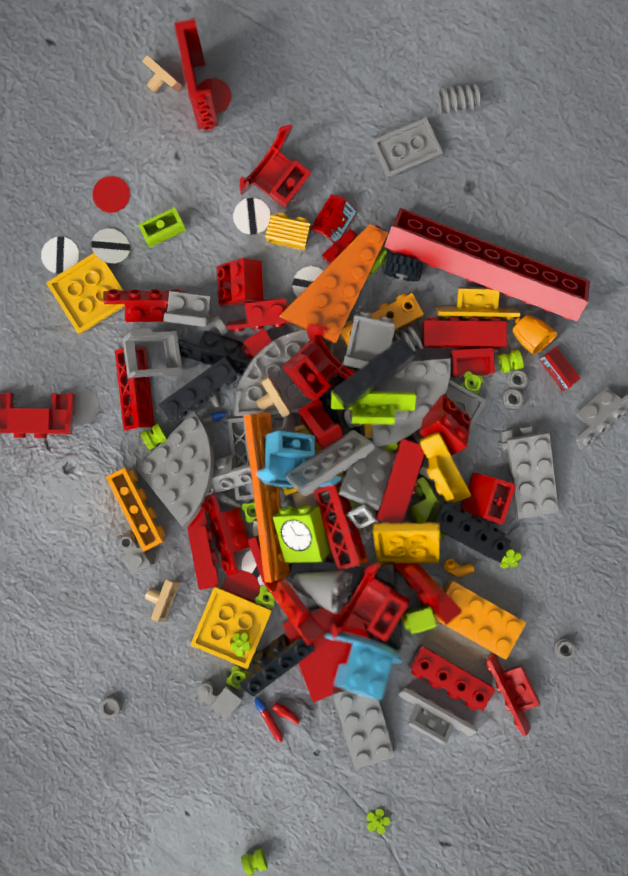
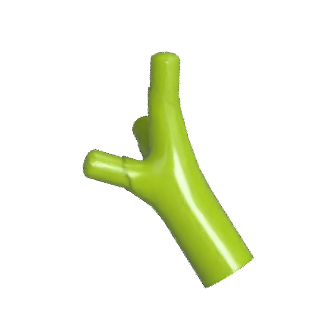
M384 244L370 271L373 275L387 261V258H385L387 249H384Z

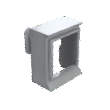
M134 328L130 330L128 335L122 338L128 379L149 376H180L183 374L179 343H177V331L152 332L150 328ZM164 341L167 368L138 370L134 342Z

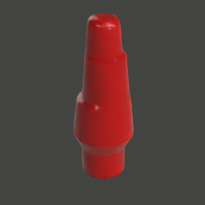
M277 701L273 704L272 709L276 711L277 715L287 718L296 725L299 724L300 719L285 705L279 704Z

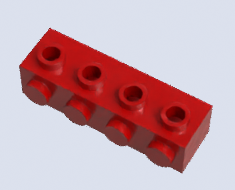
M430 317L422 323L423 348L503 349L507 346V322H502L500 318H490L488 321H480V318H469L468 321H460V318H448L447 321H439L437 317Z
M421 644L408 664L412 670V675L419 679H422V677L430 680L429 684L438 690L441 687L448 691L447 695L455 700L463 699L466 701L465 705L474 711L477 708L484 711L495 691V688L489 683Z

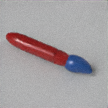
M256 697L254 701L256 709L261 713L274 738L278 742H283L282 733L266 709V704Z

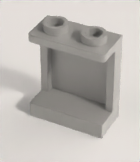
M360 312L359 316L354 315L353 327L343 365L361 369L388 349L392 344L396 324H392L393 319L380 317V321L371 319V314Z

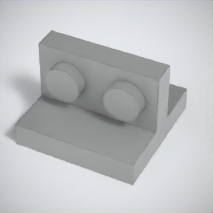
M169 291L168 310L164 313V322L206 327L211 323V296Z

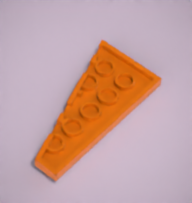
M369 224L280 315V318L305 330L309 324L327 326L330 330L323 331L325 335H321V337L336 344L388 233Z

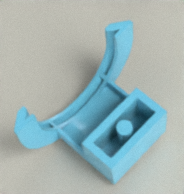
M286 431L266 434L265 469L258 471L257 477L268 485L295 488L288 482L285 474L304 463L306 458L315 456V436ZM334 476L331 481L325 482L319 487L335 485L341 480V477Z
M332 631L326 632L324 638L334 640L332 638ZM340 632L335 641L348 642L353 645L347 665H339L334 686L370 699L382 700L392 663L401 664L403 660L397 651L389 646L365 637Z

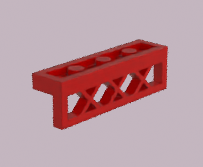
M135 346L138 370H149L146 347ZM124 348L115 350L123 431L152 428L155 422L150 378H130L126 384L127 369L126 362L125 364L123 363L122 355L124 354ZM128 395H130V403L127 400ZM130 415L133 417V425H130Z
M342 482L316 489L313 492L338 571L369 562L360 532L347 516V513L352 510L349 498L339 494ZM329 491L331 497L329 504L323 502L322 492ZM330 511L336 513L337 520L335 524L329 521L328 515ZM336 531L343 535L342 544L337 543L335 540ZM343 551L349 554L351 563L343 565L341 559Z

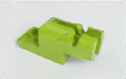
M424 476L417 479L415 482H418V486H414L420 497L423 496L424 499L410 506L411 515L416 524L426 522L437 501ZM439 531V539H441L445 534Z

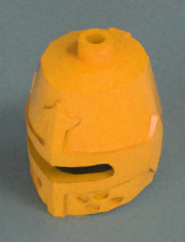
M530 314L522 319L518 317L512 329L514 336L520 344L532 355L542 351L557 337V332L546 322Z

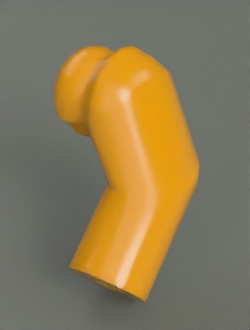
M451 558L447 559L444 563L445 570L455 577L475 572L472 563L461 566Z

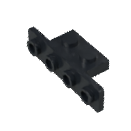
M204 330L198 345L181 339L177 342L179 343L180 356L199 361L203 364L214 365L229 354L239 368L240 372L238 374L241 376L250 361L238 358L243 342Z
M325 558L322 562L292 563L290 578L293 579L296 573L338 571L336 563H330V558ZM342 560L343 565L351 563V561ZM354 566L341 571L351 573L353 579L350 587L358 588L367 568Z
M282 634L252 657L254 672L240 682V687L251 696H255L315 651V646L313 644L307 645L302 636L290 644L288 637Z

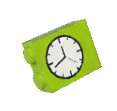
M303 505L299 508H292L291 506H285L280 508V511L273 516L285 563L322 562L330 553L319 507Z

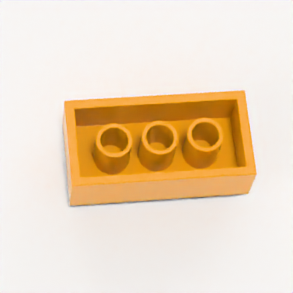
M449 579L444 591L462 610V614L446 626L506 660L526 622ZM432 610L434 619L445 625V623Z

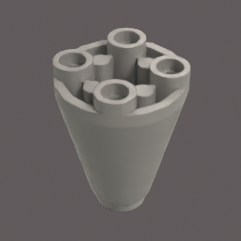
M344 571L296 573L292 585L300 594L328 611L339 614L345 604H348L352 598L350 585L353 576L351 573Z

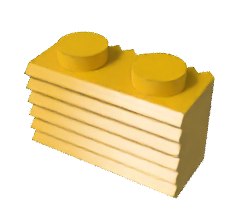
M283 213L271 214L265 236L266 242L305 251L310 231V223L307 222V219L302 217L291 219L287 218L288 216Z

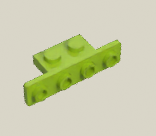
M332 391L331 408L344 409ZM372 391L348 409L352 410V423L395 424V411L415 410L416 393Z

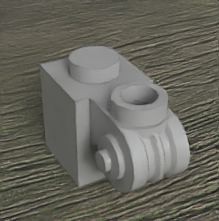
M128 530L123 535L117 536V545L123 549L125 553L123 559L132 575L155 564L149 552H143L142 548L138 546L134 532Z
M202 682L197 690L196 701L203 706L209 705L212 709L211 712L217 718L227 720L242 701L243 695L228 684L225 685L221 692L215 693L213 692L214 685L212 682Z

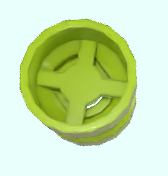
M518 349L512 350L509 354L501 353L497 355L498 366L502 374L509 373L512 369H523V359Z
M159 423L154 425L151 430H144L140 433L150 451L156 448L157 444L167 441V436Z
M262 848L255 850L254 855L248 853L241 855L242 866L246 876L254 875L257 869L261 872L268 869L267 860Z

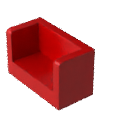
M493 348L452 350L449 353L451 377H464V373L468 371L477 376L495 373Z
M319 398L298 410L301 422L309 433L315 436V441L322 450L343 437L340 425L333 423L323 410L322 402Z

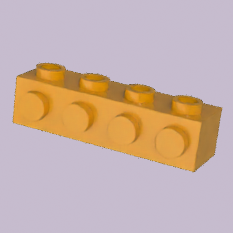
M406 293L401 294L395 298L396 301L389 305L386 302L377 308L378 311L371 314V319L380 321V317L393 319L392 324H396L394 332L421 319L424 315L413 293L409 295ZM352 321L345 323L340 334L346 348H348L353 327Z
M124 467L106 476L143 552L165 542L164 537L166 533L161 525H157L155 521L157 515L152 506L148 507L145 501L148 499L143 488L139 489L136 483L138 477L134 470L130 471L129 468Z

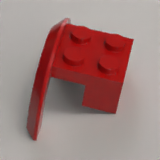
M292 124L280 127L274 143L261 162L245 179L243 176L240 178L241 195L255 185L282 208L286 209L309 180L311 172L297 160L292 162L279 152L292 131Z
M309 324L306 327L310 341L282 366L283 370L303 395L312 400H317L331 387L327 381L334 374L337 373L346 380L355 373L344 366L328 349L321 335H325L323 331H329L330 329L319 324Z
M380 562L367 567L357 590L331 627L334 640L350 616L353 615L369 625L368 631L386 641L410 602V599L374 578L381 565Z

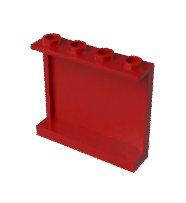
M190 19L175 22L185 80L199 130H211L218 126L210 90L198 91L194 67L206 65L196 20Z
M345 604L339 614L330 612L323 607L310 611V614L323 632L326 633L332 631L331 627L347 604ZM353 615L350 616L341 632L374 640L373 636L369 637L366 629H368L369 625ZM290 619L283 621L282 624L291 644L301 635ZM322 638L312 643L315 646V651L298 663L313 703L333 695L332 691L341 689L334 686V681L339 665H347L352 643Z

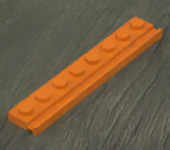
M270 412L244 415L264 580L265 582H273L274 580L290 576L289 563L284 562L273 516L282 508L280 489L278 486L264 483L257 477V472L265 469L266 434L272 433Z

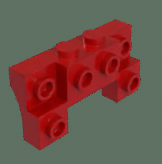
M11 392L0 393V434H14L13 438H26V435H34V438L47 439V435L54 434L72 435L73 415H75V394L52 393L51 409L14 408V394Z

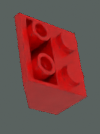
M241 258L217 266L219 306L245 305L247 301L264 300L262 261Z
M443 394L423 418L420 434L426 438L439 433L452 456L467 447L472 419L453 400H450Z
M472 472L468 484L471 496L463 499L460 511L464 510L473 516L504 525L516 485Z

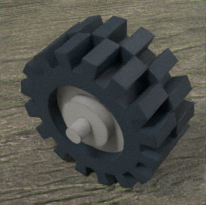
M390 255L387 257L384 273L389 277L399 279V281L418 282L420 281L423 263L407 256Z

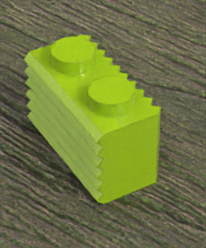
M172 207V210L169 209L164 213L161 212V215L158 214L157 217L154 216L150 220L143 221L142 224L139 223L138 225L150 248L186 231L174 207Z
M423 603V605L412 606L411 609L407 608V610H404L403 615H401L403 627H405V630H409L411 634L436 627L432 609L427 604Z

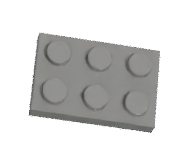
M427 117L371 141V145L387 179L443 155Z
M374 447L375 449L368 456L359 459L346 470L339 494L378 510L395 455Z

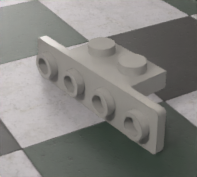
M606 387L577 412V417L589 426L576 439L580 450L585 446H590L600 433H605L615 420H619L628 410V394L621 399Z
M233 455L214 460L213 479L210 491L206 493V496L252 483L250 464L236 468V459Z
M403 688L399 691V697L415 705L408 725L441 744H447L453 727L468 736L477 733L478 728L473 726L471 721L455 716L452 710L439 707L430 698H423L418 695L416 690Z

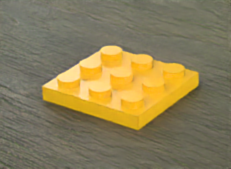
M94 253L46 282L79 335L125 307V304H104L103 291L110 289L124 290L107 263L100 260Z
M429 522L423 524H374L377 563H439V524Z
M214 587L190 645L248 669L272 610L221 588ZM236 633H247L249 635L247 642L251 643L250 651H245L243 657H238L236 652L231 650V644L234 642L233 636Z

